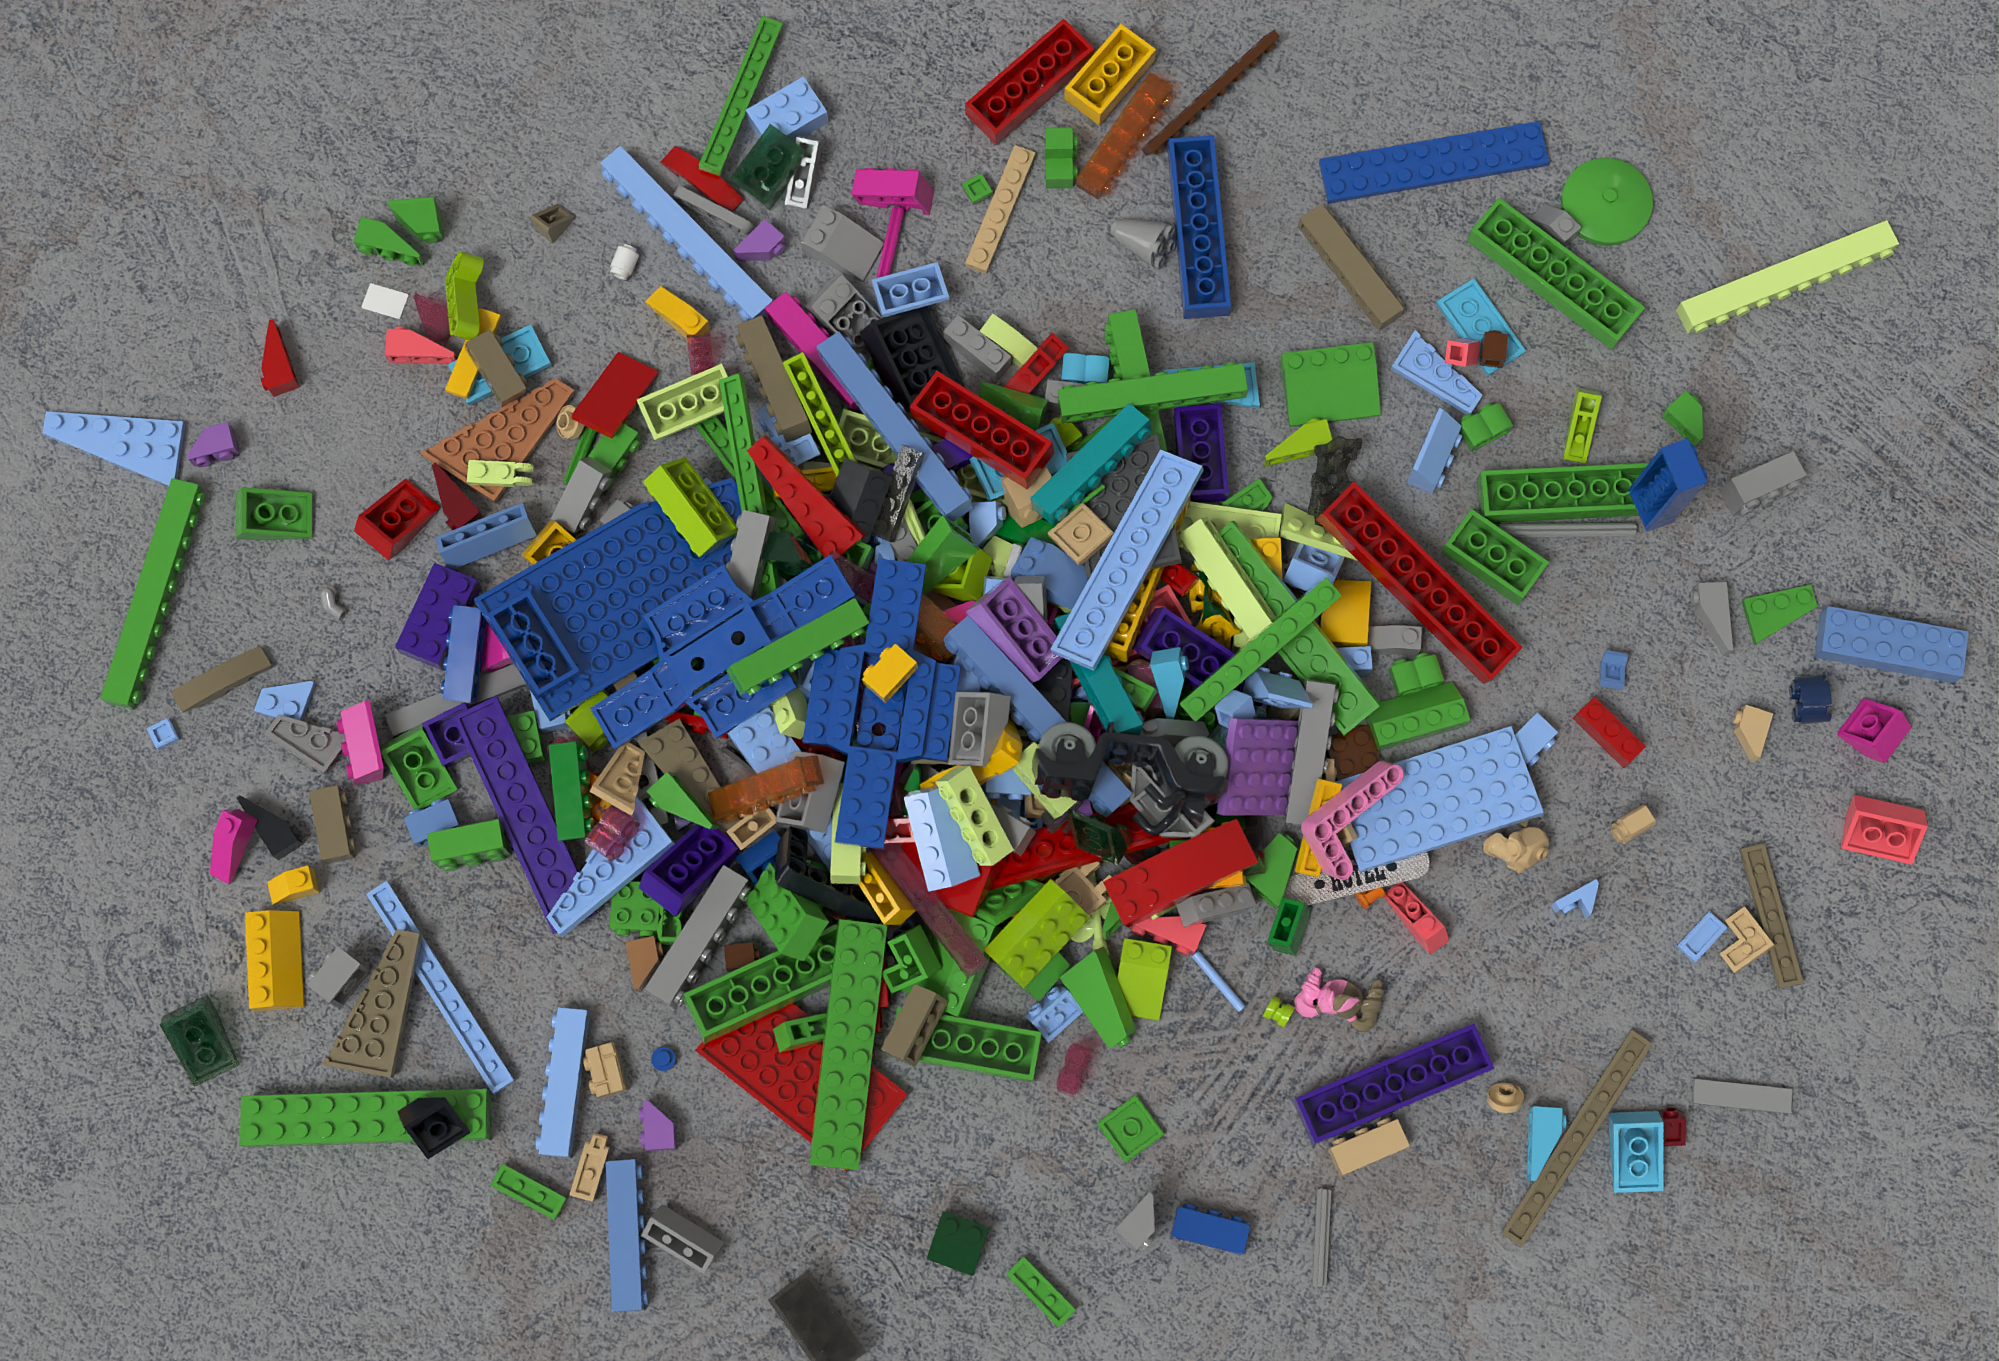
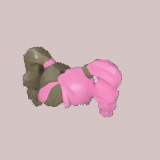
M1313 967V971L1307 975V980L1304 981L1301 987L1302 991L1295 998L1296 1011L1302 1017L1308 1018L1323 1013L1337 1014L1340 1017L1346 1018L1352 1027L1359 1032L1371 1030L1375 1026L1377 1012L1382 1005L1381 998L1384 994V990L1381 988L1383 985L1382 981H1374L1368 990L1366 999H1363L1359 988L1345 980L1334 979L1327 981L1320 988L1322 971L1318 967ZM1315 999H1317L1316 1006L1313 1005ZM1360 1010L1362 1013V1018L1358 1019L1356 1014Z

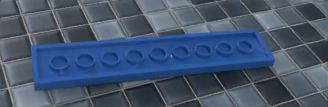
M1540 121L1327 157L1319 159L1318 163L1327 203L1330 204L1544 167L1549 165V158Z

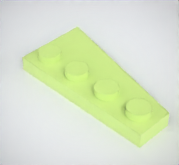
M1287 503L1284 504L1281 516L1280 537L1357 560L1316 520L1317 517L1308 515V513Z

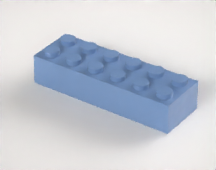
M1827 606L1819 616L1814 658L1955 683L1964 676L1969 631Z

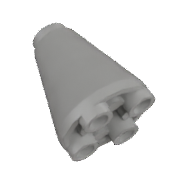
M1117 218L1111 228V235L1115 236L1117 241L1148 265L1158 269L1162 268L1168 252L1172 253L1176 246V240H1173L1175 226L1167 223Z

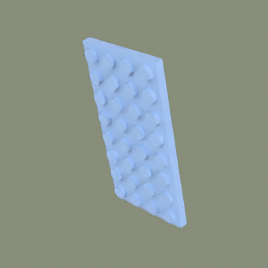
M1509 726L1393 763L1403 769L1402 781L1350 822L1358 839L1349 844L1359 873L1542 816L1544 814L1512 727ZM1363 773L1336 782L1342 784L1341 790H1343Z

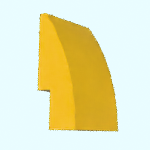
M1335 580L1333 586L1342 596L1322 613L1321 629L1334 646H1368L1371 581Z

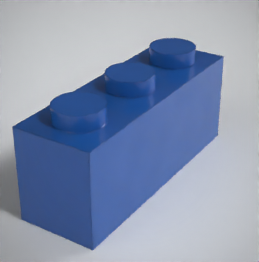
M1189 1204L1177 1207L1170 1237L1239 1255L1244 1254L1250 1225L1245 1224L1246 1219L1231 1216V1220L1221 1218L1222 1213L1213 1210H1207V1214L1198 1212L1197 1206Z

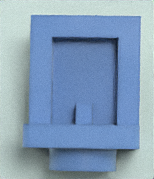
M1605 650L1600 662L1599 686L1623 689L1625 684V665L1628 660L1627 653Z

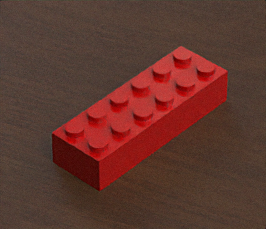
M1063 18L965 103V115L997 145L1071 81L1094 55L1095 48Z
M938 371L935 372L910 405L913 419L1027 490L1055 453L1052 441Z

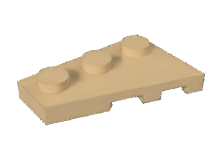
M629 742L618 748L591 787L590 792L632 816L635 809V800L638 793L645 751Z

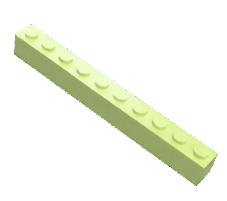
M1886 220L1680 303L1676 311L1687 334L1694 331L1701 333L1707 330L1709 325L1714 323L1721 325L1730 319L1729 317L1734 315L1738 317L1743 316L1754 307H1758V309L1763 308L1774 299L1783 300L1789 297L1794 291H1806L1814 283H1826L1834 275H1846L1854 267L1859 265L1861 268L1866 267L1879 257L1886 259L1894 254L1893 251L1899 245V242Z

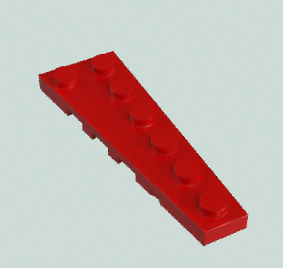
M763 436L747 450V453L824 558L832 555L835 561H837L866 536L846 514L844 515L835 506L836 504L830 498H827L819 490L820 488L814 482L811 483L803 475V471L796 464L792 463L790 458L768 436Z

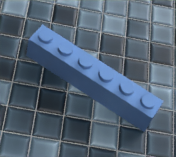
M636 1159L606 1161L612 1312L645 1310L644 1305H648L649 1302L648 1290H644L643 1280L647 1279V1265L643 1264L642 1254H646V1240L641 1238V1229H645V1216L640 1214V1204H644L643 1189L639 1190V1180L643 1179L642 1165H638Z

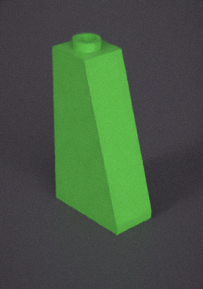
M946 516L940 517L906 561L926 564L927 566L922 597L975 554L978 548L968 532Z
M1103 946L1094 950L1059 978L1108 1048L1111 1049L1117 1045L1119 1048H1122L1132 1041L1130 1036L1136 1032V1028L1107 950Z

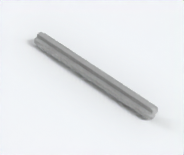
M1634 522L1498 525L1499 528L1512 537L1635 536L1637 533V526Z

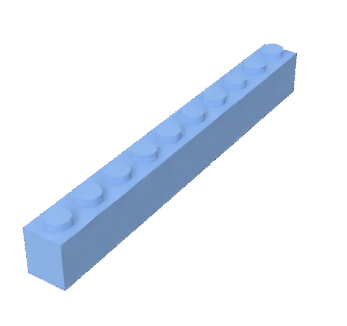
M621 146L600 163L603 171L601 174L608 183L613 182L617 186L616 190L624 199L628 197L632 201V207L639 214L643 212L648 217L646 220L653 229L658 228L663 233L661 235L669 245L673 243L678 248V254L684 260L689 259L693 263L692 267L700 276L704 275L708 279L707 282L714 291L719 290L724 295V301L730 307L734 305L739 310V316L745 322L761 315L763 318L767 316L765 307L772 303L773 300Z

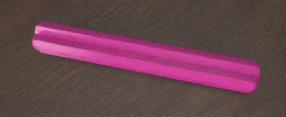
M892 207L876 278L887 276L891 273L904 215V209L901 207Z

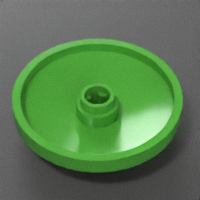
M1612 158L1593 159L1577 167L1568 177L1561 194V210L1566 211L1581 226L1578 236L1590 243L1602 246H1615L1635 238L1646 226L1653 208L1651 188L1645 177L1632 165Z

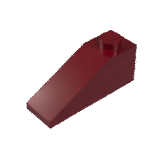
M436 462L433 463L432 468L443 513L448 519L445 522L451 530H455L484 518L477 507Z

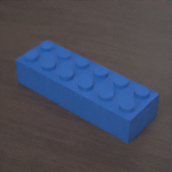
M1688 438L1660 448L1628 489L1646 532L1673 523L1707 483L1706 470L1703 466H1700L1697 460V450L1693 444H1690Z

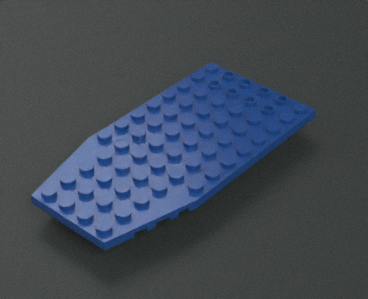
M729 478L708 484L709 489L733 521L737 523L738 516L742 515L738 488L734 479ZM657 500L649 503L645 502L474 598V601L549 721H552L659 658L655 636L643 616L722 565L726 566L728 561H731L733 553L731 551V544L736 536L712 553L699 557L691 550L690 544L684 536L677 531L675 524L669 516L662 511ZM772 540L777 564L783 556Z

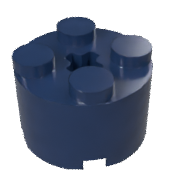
M1826 675L1795 677V680H1792V686H1789V696L1791 700L1795 699V708L1792 709L1793 722L1810 724L1831 721L1832 713H1827V708L1832 706L1829 681H1824L1827 677Z

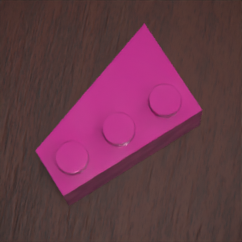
M865 168V170H856L851 195L861 205L888 208L889 204L901 206L906 212H909V208L921 209L923 214L930 215L934 189L920 171L909 168L906 171H900L893 168H887L886 170Z

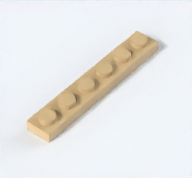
M1014 145L965 262L966 267L987 274L1033 164L1036 152Z

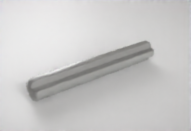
M1324 1188L1317 1189L1312 1285L1320 1288L1327 1286L1331 1190Z

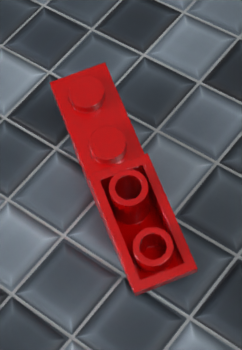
M1051 333L1003 387L1029 394L1069 347L1054 333Z

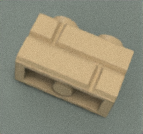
M614 1042L585 1050L586 1056L583 1057L585 1070H590L592 1080L588 1082L592 1095L596 1094L597 1098L602 1099L628 1091L617 1046Z

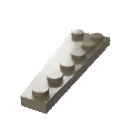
M680 719L638 742L643 751L664 774L666 772H673L680 778L720 826L718 829L731 838L726 831L739 822L740 819Z

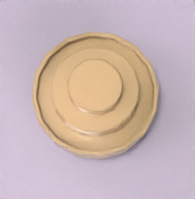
M566 405L558 414L557 431L564 439L574 440L578 438L585 425L572 419V413L577 406Z
M1497 1083L1489 1088L1487 1101L1489 1106L1498 1112L1514 1113L1523 1106L1524 1094L1518 1086L1512 1083Z

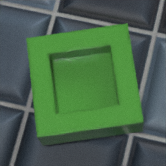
M982 173L962 183V188L972 205L993 195V191Z

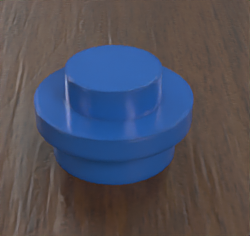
M659 1047L653 1052L651 1062L657 1070L668 1071L675 1065L676 1056L670 1048Z

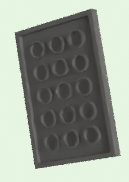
M1158 434L1150 435L1146 440L1140 441L1128 457H1123L1118 462L1114 471L1107 473L1101 479L1099 485L1094 489L1091 488L1084 496L1085 498L1102 484L1105 485V488L1085 505L1114 533L1157 454L1161 450ZM1079 451L1067 453V462ZM1175 524L1150 570L1182 563ZM1109 542L1084 562L1087 580H1089Z

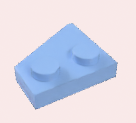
M306 681L263 688L254 711L272 718H276L279 714L303 721L316 683Z

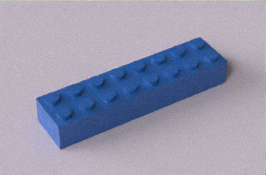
M1214 135L1169 138L1167 152L1183 318L1229 316L1231 300Z

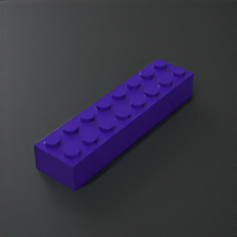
M1473 1023L1296 1097L1293 1103L1313 1146L1490 1072L1495 1068Z

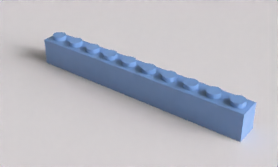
M838 331L817 345L816 348L821 360L942 516L944 515L954 522L973 509L970 501L972 495L965 486L961 488L957 483L959 479L952 469L948 471L944 465L946 463L939 453L935 454L931 450L932 444L928 438L920 436L918 433L919 428L914 420L906 418V411L899 402L895 404L887 386L882 387L877 373L873 369L869 370L866 367L867 361L861 353L856 354L853 350L855 347L849 337L844 338Z
M969 615L944 637L943 641L948 651L956 654L961 659L963 667L969 672L972 671L978 678V683L984 689H988L991 693L1011 696L1009 707L1011 719L1027 731V736L1032 742L1039 744L1042 735L1048 728L1055 724L1066 722ZM1102 762L1088 799L1093 803L1095 811L1107 818L1132 795V792Z

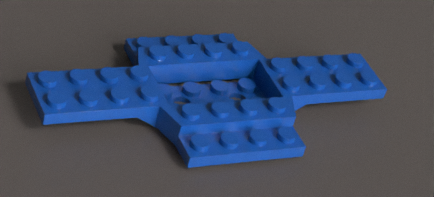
M832 555L827 556L773 592L757 600L737 586L727 567L722 565L643 616L655 636L660 661L648 672L590 709L613 749L616 750L687 704L703 717L715 739H718L739 724L796 690L798 686L787 670L781 673L783 676L781 679L772 684L769 681L761 684L762 689L750 696L748 693L740 696L728 674L694 695V691L724 673L730 665L845 604L857 595ZM741 631L744 633L745 641L743 644L735 645L733 643L732 637L735 632ZM697 657L703 658L705 662L704 668L700 671H695L692 667V662Z
M878 558L865 644L840 648V650L825 649L823 650L824 655L815 660L802 742L804 744L827 746L848 756L835 843L884 850L898 764L921 759L947 762L955 694L958 692L961 666L936 663V660L915 651L926 564ZM896 644L917 662L918 669L909 678L908 687L906 681L887 703L883 702L868 687H864L856 744L852 746L865 658L868 661V667L871 664L875 666L881 659L879 656L888 646L891 648ZM877 723H882L886 727V732L882 736H875L872 733V728Z

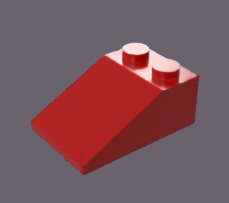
M405 478L358 515L354 532L389 561L409 544L440 510V507Z

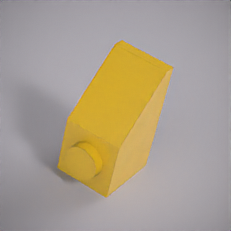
M309 865L285 871L267 882L272 905L320 893L316 872Z

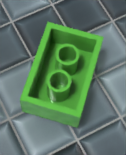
M499 819L427 833L431 861L445 872L457 870L458 866L465 864L468 867L479 866L482 864L481 861L490 859L491 862L503 861L505 856L511 855L509 839Z

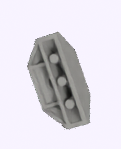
M1132 765V795L1130 796V802L1151 825L1155 826L1167 816L1172 806H1159L1144 791L1145 787L1151 783L1165 797L1152 767L1149 765L1145 767ZM1181 810L1177 819L1159 835L1161 837H1197L1214 823V820L1204 810L1202 823H1196L1187 818Z

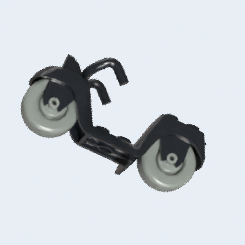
M1071 722L1055 724L1042 735L1032 759V772L1035 777V785H1038L1040 793L1048 798L1068 797L1074 801L1088 799L1103 761H1109L1111 764L1116 765L1130 763L1137 767L1151 766L1165 797L1151 783L1145 787L1144 791L1159 806H1172L1167 816L1155 826L1151 825L1140 812H1137L1132 817L1141 829L1150 835L1163 833L1177 819L1181 810L1187 818L1196 823H1202L1204 808L1215 805L1225 794L1229 783L1226 777L1228 771L1226 753L1218 743L1207 737H1188L1180 741L1173 748L1169 741L1161 737L1114 733V722L1108 724L1106 732L1100 736L1097 744L1092 734L1086 728Z

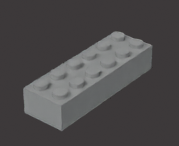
M722 866L647 984L645 990L651 996L674 1010L677 1006L681 1007L684 1004L683 994L686 993L690 985L694 986L701 976L699 971L703 964L706 966L709 964L714 955L712 950L716 944L720 945L727 935L725 930L729 923L732 925L735 923L740 914L738 909L742 903L746 904L745 901L752 889L748 879L728 867Z

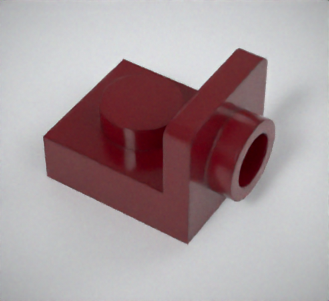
M1665 1107L1663 1110H1656L1663 1120V1147L1686 1146V1117L1681 1110L1675 1107Z

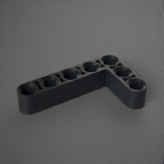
M790 826L777 843L775 880L777 884L788 891L858 922L878 924L881 919L860 886L856 884L831 883V873L807 863L808 833L804 829Z

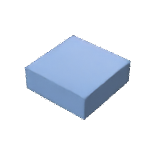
M169 718L147 728L157 750H161L180 740Z

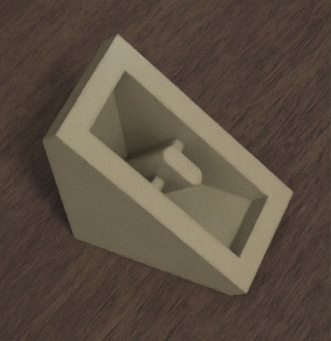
M556 204L533 214L530 219L535 231L553 244L573 222L575 216L559 204Z

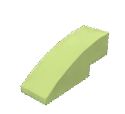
M994 314L990 316L980 330L983 335L1011 356V362L1018 367H1021L1037 349L1035 345L1017 330Z

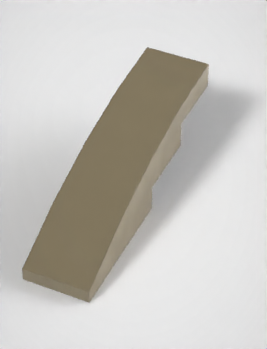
M258 646L199 675L172 691L171 694L181 712L184 713L226 695L228 690L247 683L250 677L271 669V663L261 646Z

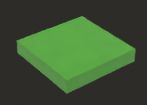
M1137 1095L1096 1123L1124 1163L1130 1161L1165 1135Z

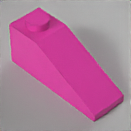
M240 809L222 811L213 836L210 874L227 884L232 883L258 819Z

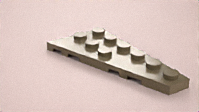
M398 929L395 931L383 953L381 962L377 969H374L370 976L371 980L366 989H363L345 1022V1027L340 1036L334 1041L333 1048L322 1065L394 1078L423 934Z

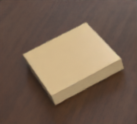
M1084 503L1080 504L1048 532L1049 537L1079 567L1108 543L1114 534Z

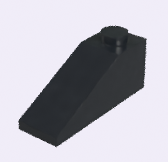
M241 795L236 797L245 813L258 819L255 829L274 858L280 860L303 845L299 839L302 837V834L295 824L291 826L283 819Z

